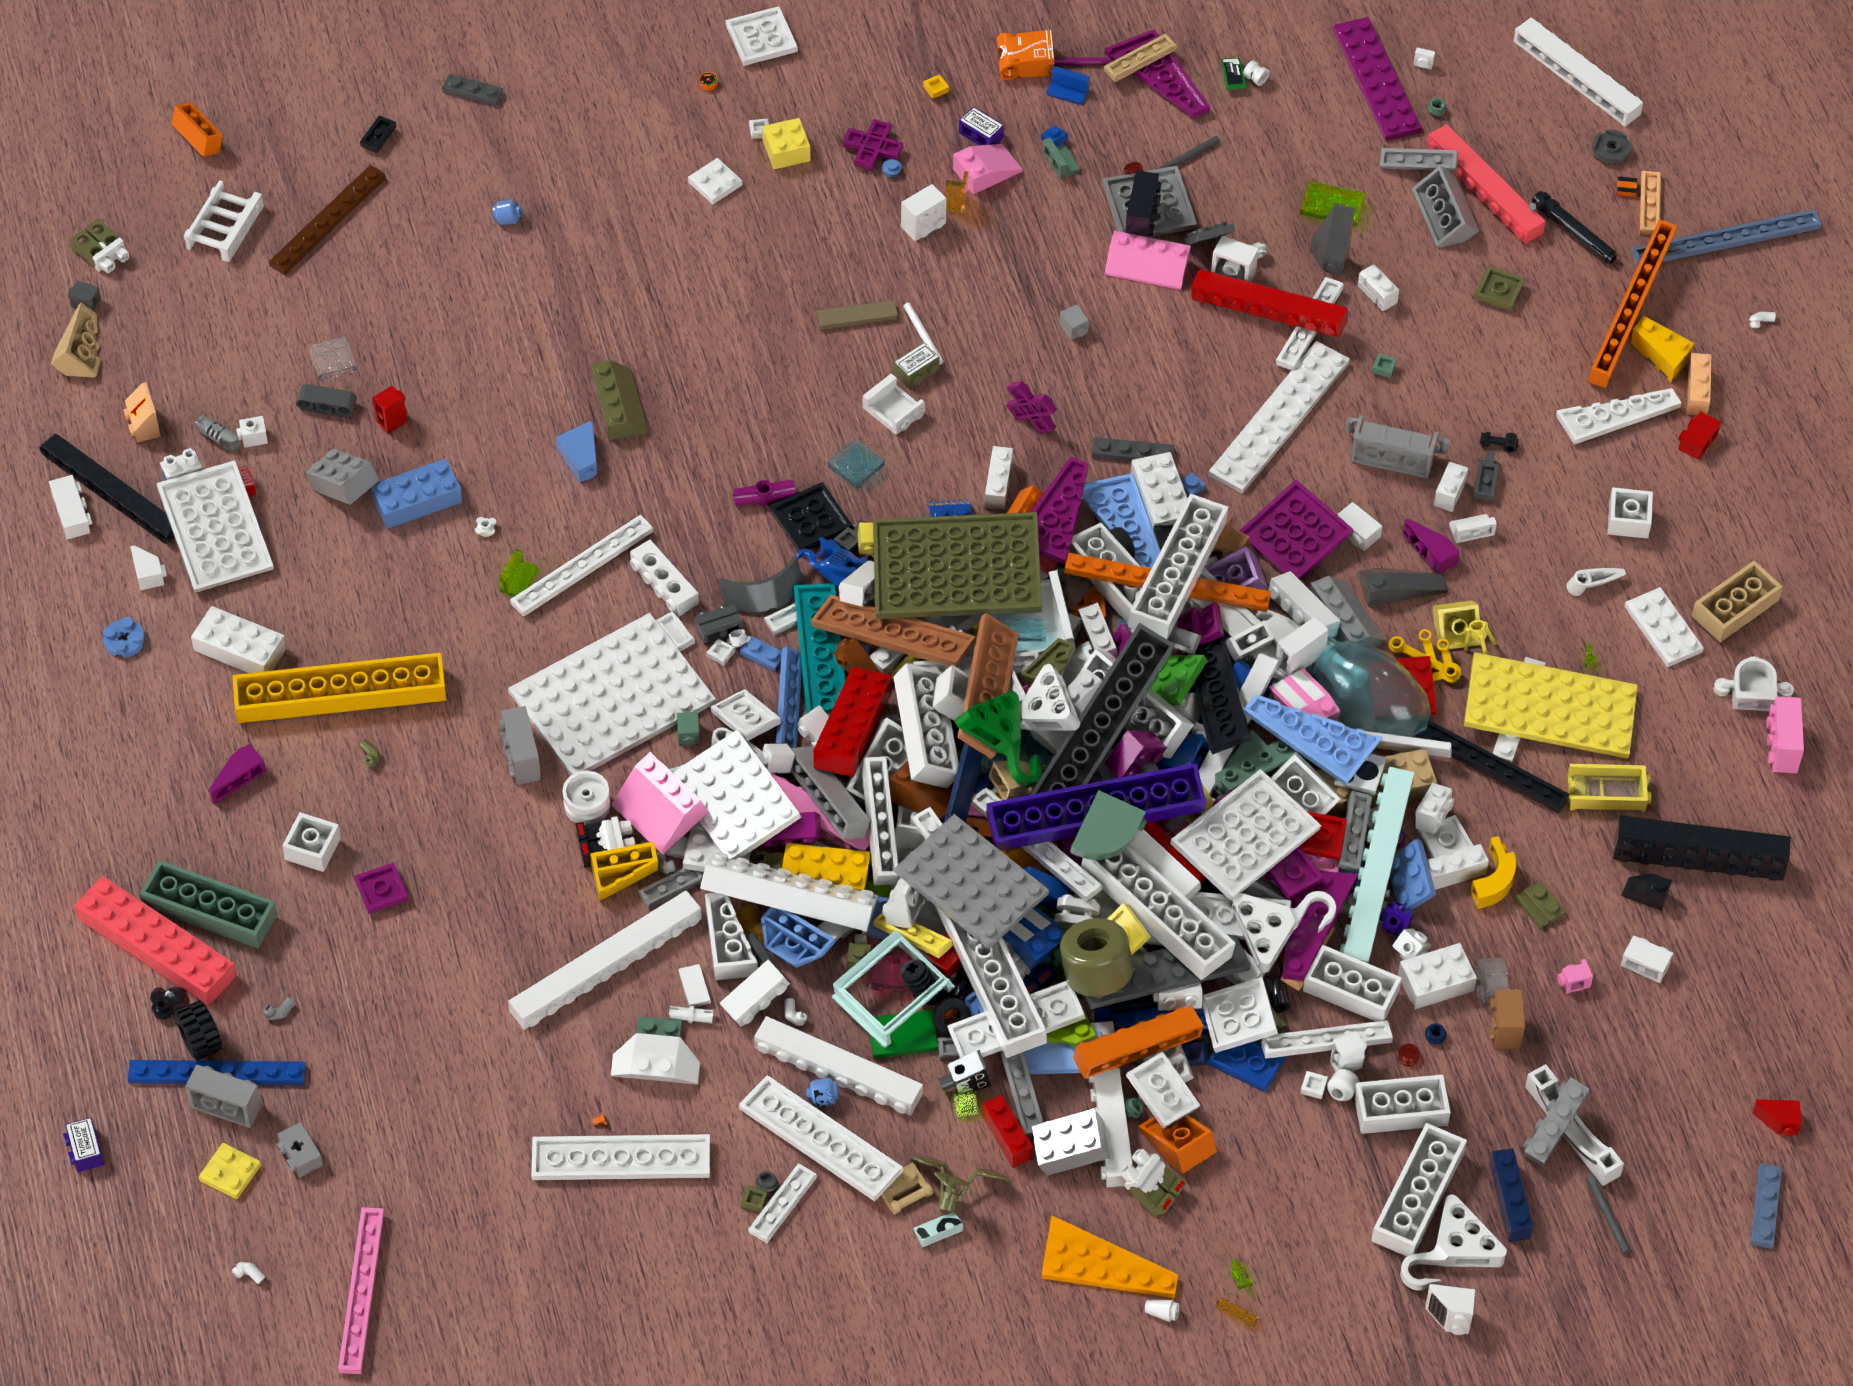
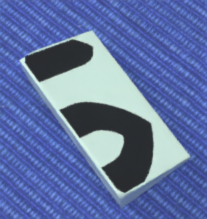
M954 1212L914 1227L913 1230L923 1248L962 1232L963 1223Z

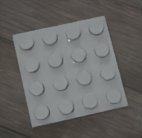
M1178 166L1145 171L1158 173L1159 182H1162L1160 206L1157 207V220L1154 222V234L1149 237L1197 229V222ZM1135 173L1102 179V185L1117 230L1120 232H1125L1126 215Z

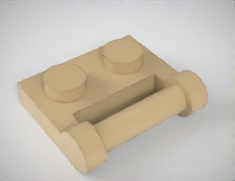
M912 1162L903 1167V1172L881 1194V1197L895 1215L911 1203L923 1197L928 1198L933 1195V1190ZM919 1186V1190L907 1195L906 1197L898 1201L894 1200L895 1198Z

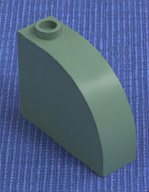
M1098 790L1073 842L1071 853L1091 860H1104L1117 856L1129 847L1138 830L1143 831L1147 822L1144 819L1146 812Z

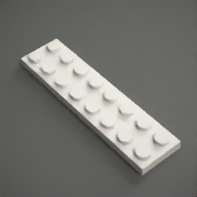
M768 1075L739 1104L741 1111L873 1201H876L903 1172V1166Z
M710 1134L532 1137L531 1177L532 1180L710 1178Z

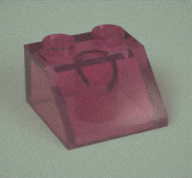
M887 953L868 970L867 987H872L876 991H883L885 988L894 989L893 991L895 992L910 990L901 977L900 971L906 962L913 959L904 953Z

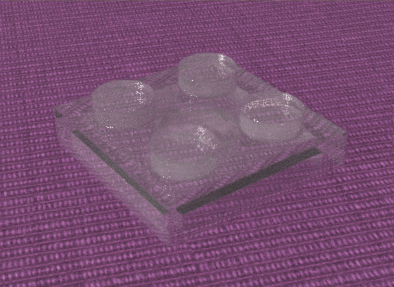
M346 336L308 346L318 380L357 371V365Z

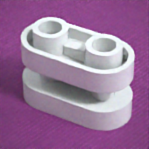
M1063 895V897L1058 898L1056 906L1062 913L1055 914L1054 921L1060 928L1069 929L1078 922L1098 916L1100 904L1093 898L1085 902L1083 899H1077L1072 895Z

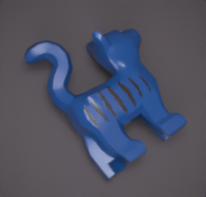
M822 537L819 538L821 547L816 555L809 549H801L796 553L798 559L807 557L810 565L820 571L825 578L837 587H839L844 579L868 561L865 557L857 558L849 550L841 548L836 540H826ZM816 557L825 559L823 561H817Z

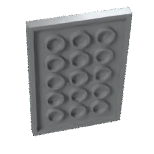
M955 814L894 868L898 876L988 949L1049 894V889Z

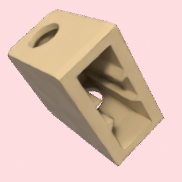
M994 761L989 774V778L1002 800L1030 795L1038 783L1037 781L1031 787L1019 785L1011 777L1007 761ZM1020 761L1022 771L1030 776L1029 765L1025 761Z

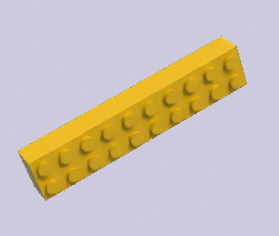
M441 653L232 675L237 723L447 701Z

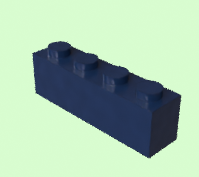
M1514 1148L1492 1151L1489 1165L1508 1242L1530 1239L1533 1224Z

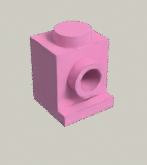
M1582 959L1581 964H1571L1563 968L1562 973L1557 974L1559 985L1563 986L1567 994L1590 988L1593 975L1586 959Z

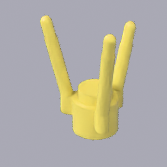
M1475 620L1465 629V652L1468 651L1470 638L1481 643L1483 654L1488 655L1485 644L1487 635L1492 644L1497 645L1487 622Z

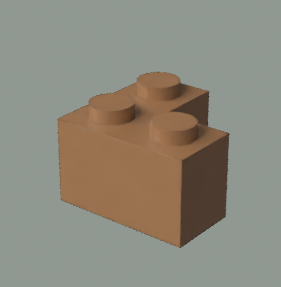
M1230 514L1227 515V522L1211 554L1222 559L1245 546L1249 548L1250 536L1232 528L1233 516Z
M1496 989L1494 998H1490V1010L1494 1011L1495 1017H1492V1028L1489 1029L1490 1041L1494 1042V1049H1520L1525 1030L1522 989Z

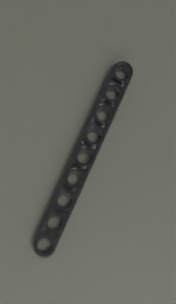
M54 433L39 446L41 453L48 460L69 475H73V478L158 540L168 544L175 538L166 512L61 436Z

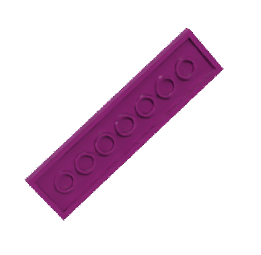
M1369 17L1333 25L1336 39L1384 140L1387 141L1421 133V125Z

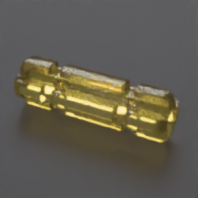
M1223 1297L1219 1298L1216 1303L1218 1310L1226 1311V1314L1240 1322L1244 1321V1324L1249 1327H1254L1258 1321V1316L1248 1313L1247 1310L1234 1303L1230 1304L1229 1300Z

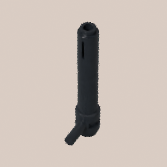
M1539 191L1535 194L1532 203L1529 205L1530 210L1542 211L1544 216L1555 221L1605 263L1611 264L1616 260V251L1563 209L1557 200L1551 199L1547 192Z

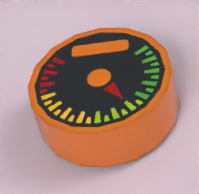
M705 72L699 77V86L705 91L714 90L718 86V78L714 73Z

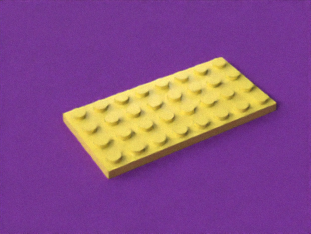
M1474 652L1463 726L1628 759L1630 755L1637 684Z

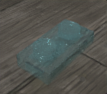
M1005 619V625L1019 633L1018 641L1046 642V620Z

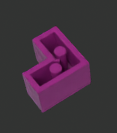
M1127 730L1105 761V764L1119 778L1139 774L1140 768L1144 763L1156 764L1159 762L1167 747L1152 731Z

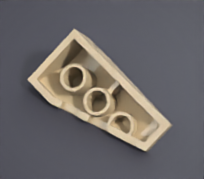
M82 302L78 305L54 352L51 365L66 376L94 378L97 376L100 366V357H97L99 343L96 342V334L98 333L97 314Z

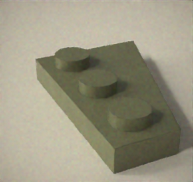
M1060 638L1056 639L1020 674L1021 680L1033 684L1046 664H1051L1062 676L1076 651L1075 644Z

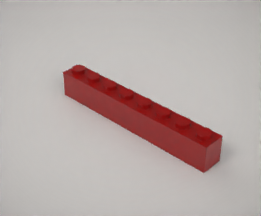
M1199 269L1191 285L1192 299L1324 333L1329 336L1340 338L1348 321L1347 307Z

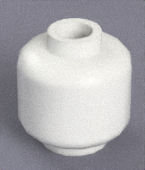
M1339 1069L1328 1082L1327 1089L1335 1100L1348 1101L1354 1096L1356 1083L1360 1081L1351 1070Z

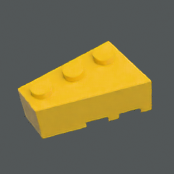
M1643 316L1633 328L1631 344L1646 359L1649 358L1655 364V368L1658 371L1661 370L1667 376V380L1670 383L1673 382L1690 361L1695 345L1692 341L1646 316Z
M654 841L591 853V866L599 902L658 871V858Z

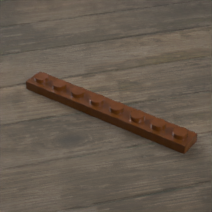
M369 165L269 261L270 267L283 275L287 274L386 179L385 173Z

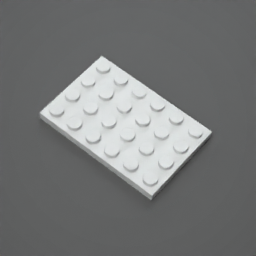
M235 460L157 483L158 492L195 593L274 569Z
M738 730L672 772L708 809L709 812L699 822L719 850L727 854L730 859L742 858L801 818L800 813Z
M1260 769L1172 838L1170 844L1229 900H1232L1238 893L1243 892L1319 831L1321 825Z

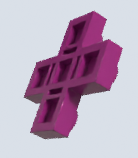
M873 119L867 133L852 128L848 129L843 139V147L858 151L854 160V166L873 170L878 157L898 160L903 150V142L888 139L892 129L891 123Z
M1023 381L1012 382L1006 387L1014 398L1006 404V407L1016 420L1029 418L1040 434L1052 432L1057 427L1050 416L1056 412L1057 408L1047 394L1034 396L1028 385Z

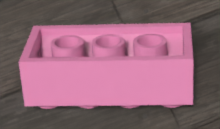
M1114 230L1109 247L1105 275L1181 290L1189 264L1191 246Z

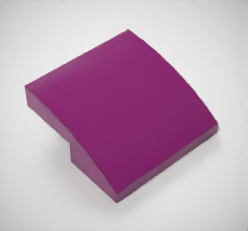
M1216 602L1199 611L1192 607L1180 614L1177 619L1178 628L1201 635L1199 645L1211 642L1224 635L1220 605Z

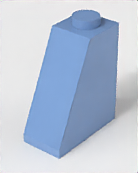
M591 421L555 437L556 450L579 483L597 475L593 423Z

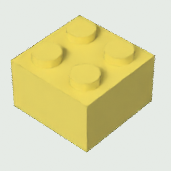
M800 118L762 126L763 143L773 170L810 161V144Z

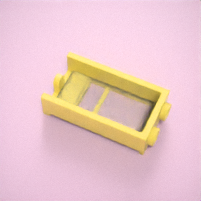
M1569 765L1567 777L1568 793L1570 794L1569 810L1575 811V809L1639 810L1646 812L1647 804H1651V792L1647 791V786H1650V774H1646L1645 765Z

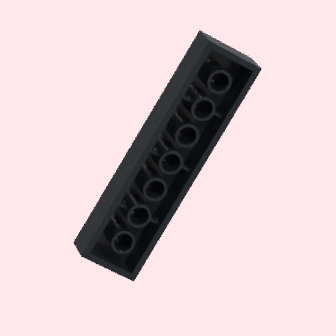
M1620 815L1614 838L1613 859L1622 862L1631 861L1645 865L1655 864L1662 865L1663 867H1679L1686 870L1695 869L1709 873L1719 872L1726 873L1727 875H1743L1750 878L1759 877L1776 881L1784 879L1790 859L1791 836Z

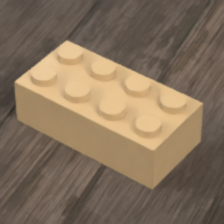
M1752 561L1697 600L1694 604L1692 617L1721 643L1777 603L1783 586L1758 563Z

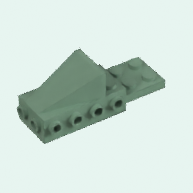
M1251 730L1252 740L1240 744L1224 769L1215 774L1214 799L1217 800L1235 790L1260 769L1267 776L1271 777L1297 751L1280 739L1273 741L1267 746L1257 733ZM1297 752L1309 765L1313 764V762Z

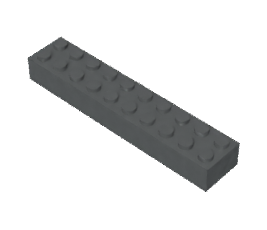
M1141 623L1137 625L1080 715L1079 728L1069 732L1030 795L1089 784L1173 653L1174 643Z

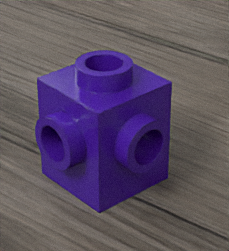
M1389 903L1386 909L1382 908L1379 920L1382 921L1381 928H1384L1387 933L1393 935L1401 934L1404 929H1409L1414 911L1405 908L1406 906L1402 903Z

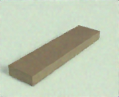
M894 300L816 311L820 330L898 320Z

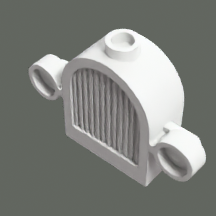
M1753 656L1742 660L1737 665L1733 680L1717 679L1713 690L1718 696H1727L1732 692L1733 709L1769 711L1770 705H1774L1775 697H1792L1794 688L1788 682L1777 683V674L1774 667L1766 660Z

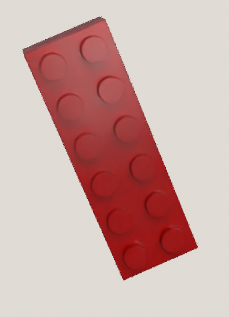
M856 667L851 668L813 749L815 769L851 777L855 776L892 694V675Z

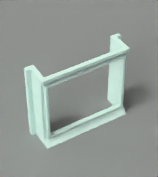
M896 929L833 983L835 994L832 995V999L885 1049L891 1044L890 1034L941 989L944 988L949 993L955 986L950 982L949 978H946ZM898 945L913 960L919 959L925 962L936 982L888 1024L883 1026L846 989Z

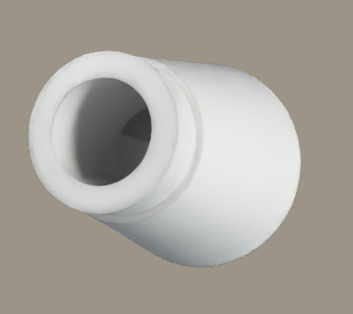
M1147 1300L1145 1313L1171 1322V1320L1176 1321L1180 1305L1174 1302V1300Z

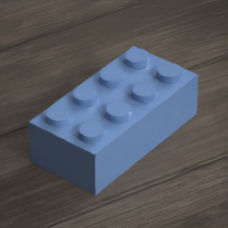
M446 458L382 480L371 487L372 500L386 529L463 503L461 487Z

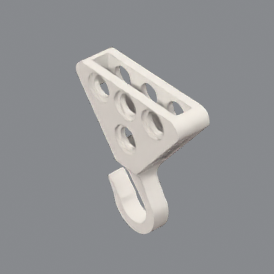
M1051 664L1043 666L1020 704L1021 729L1074 731L1080 726L1079 717L1063 677Z
M1322 891L1311 892L1306 895L1297 908H1290L1243 893H1238L1232 899L1231 909L1259 971L1263 973L1270 971L1311 903L1322 902L1329 910L1318 928V933L1327 924L1332 922L1336 912V904L1329 894ZM1249 911L1251 914L1246 916L1243 915L1241 912ZM1271 922H1276V923H1278L1280 926H1278V927H1272V926L1270 925V923H1271ZM1256 929L1260 933L1252 934L1250 930ZM1265 948L1268 952L1261 953L1258 949Z
M1448 1195L1445 1200L1436 1247L1431 1252L1407 1256L1401 1266V1279L1407 1287L1413 1290H1425L1429 1288L1430 1284L1440 1285L1441 1279L1413 1278L1408 1271L1412 1265L1501 1267L1504 1264L1507 1250L1457 1196ZM1454 1215H1459L1462 1218H1455ZM1468 1231H1475L1477 1234H1471ZM1452 1243H1457L1460 1246H1453ZM1487 1246L1490 1247L1492 1250H1486L1483 1247Z

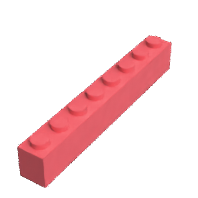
M1447 124L1429 134L1428 149L1458 150L1457 171L1452 172L1493 214H1496L1502 220L1505 226H1508L1514 232L1518 239L1527 244L1544 233L1546 221L1536 211L1530 210L1529 204Z

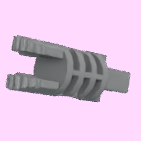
M204 415L195 421V427L214 442L233 452L239 450V443H237L239 438L231 430Z

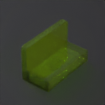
M515 549L498 580L500 592L515 597L530 586L538 571V566L524 561L523 551Z

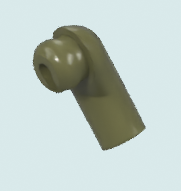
M363 740L359 747L367 753L364 763L368 767H375L379 762L380 751L367 740Z

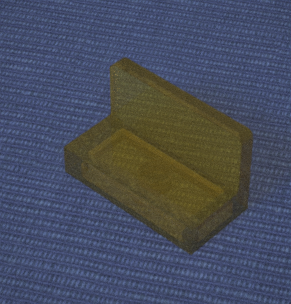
M964 172L962 182L947 180L945 187L946 211L964 214L968 199L969 172Z

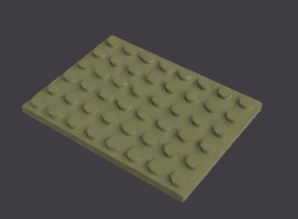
M1037 512L873 519L876 619L1042 612Z

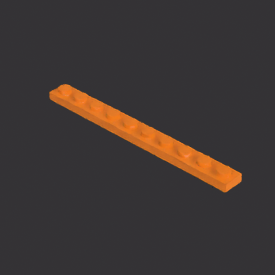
M1068 553L1064 573L1142 588L1152 568ZM1198 578L1189 597L1267 612L1271 591Z

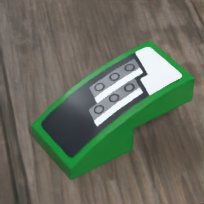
M1240 58L1221 59L1226 90L1245 89Z

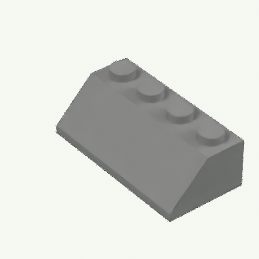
M1439 166L1412 188L1438 248L1464 243L1479 232V228L1454 172Z
M1327 576L1311 583L1310 591L1340 620L1337 636L1335 637L1349 657L1386 643L1385 638L1344 579Z

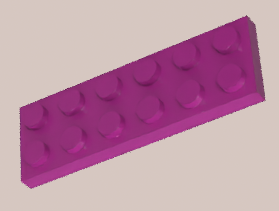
M1228 794L1215 800L1213 806L1217 804L1219 801H1221ZM1297 847L1266 872L1288 900L1316 886L1324 879L1300 847Z

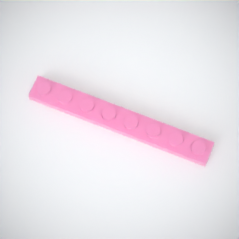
M361 1208L338 1366L339 1373L362 1375L384 1220V1209Z

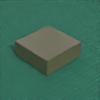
M747 1186L741 1202V1208L761 1213L765 1207L769 1192Z

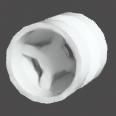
M1252 60L1245 67L1243 74L1245 78L1252 79L1256 85L1261 86L1268 79L1270 71L1265 67H1260L1258 62Z

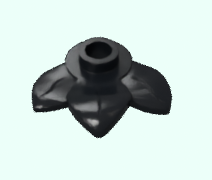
M161 987L155 988L150 996V1000L153 1003L152 1013L154 1016L161 1020L168 1019L171 1014L175 1015L176 1010L189 1005L183 1002L185 990L181 987H172L167 991Z

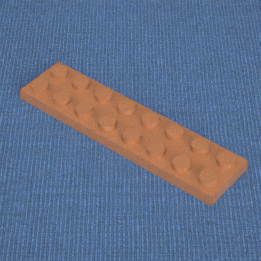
M834 595L828 597L811 619L812 627L849 638H856L863 642L949 667L953 665L958 668L976 643V636L914 618L876 619L875 607L866 604L858 606L842 602L840 597Z
M987 613L982 615L980 619L962 713L972 706L1007 693L1009 689L1019 633ZM959 728L957 738L989 758H993L996 755V751Z

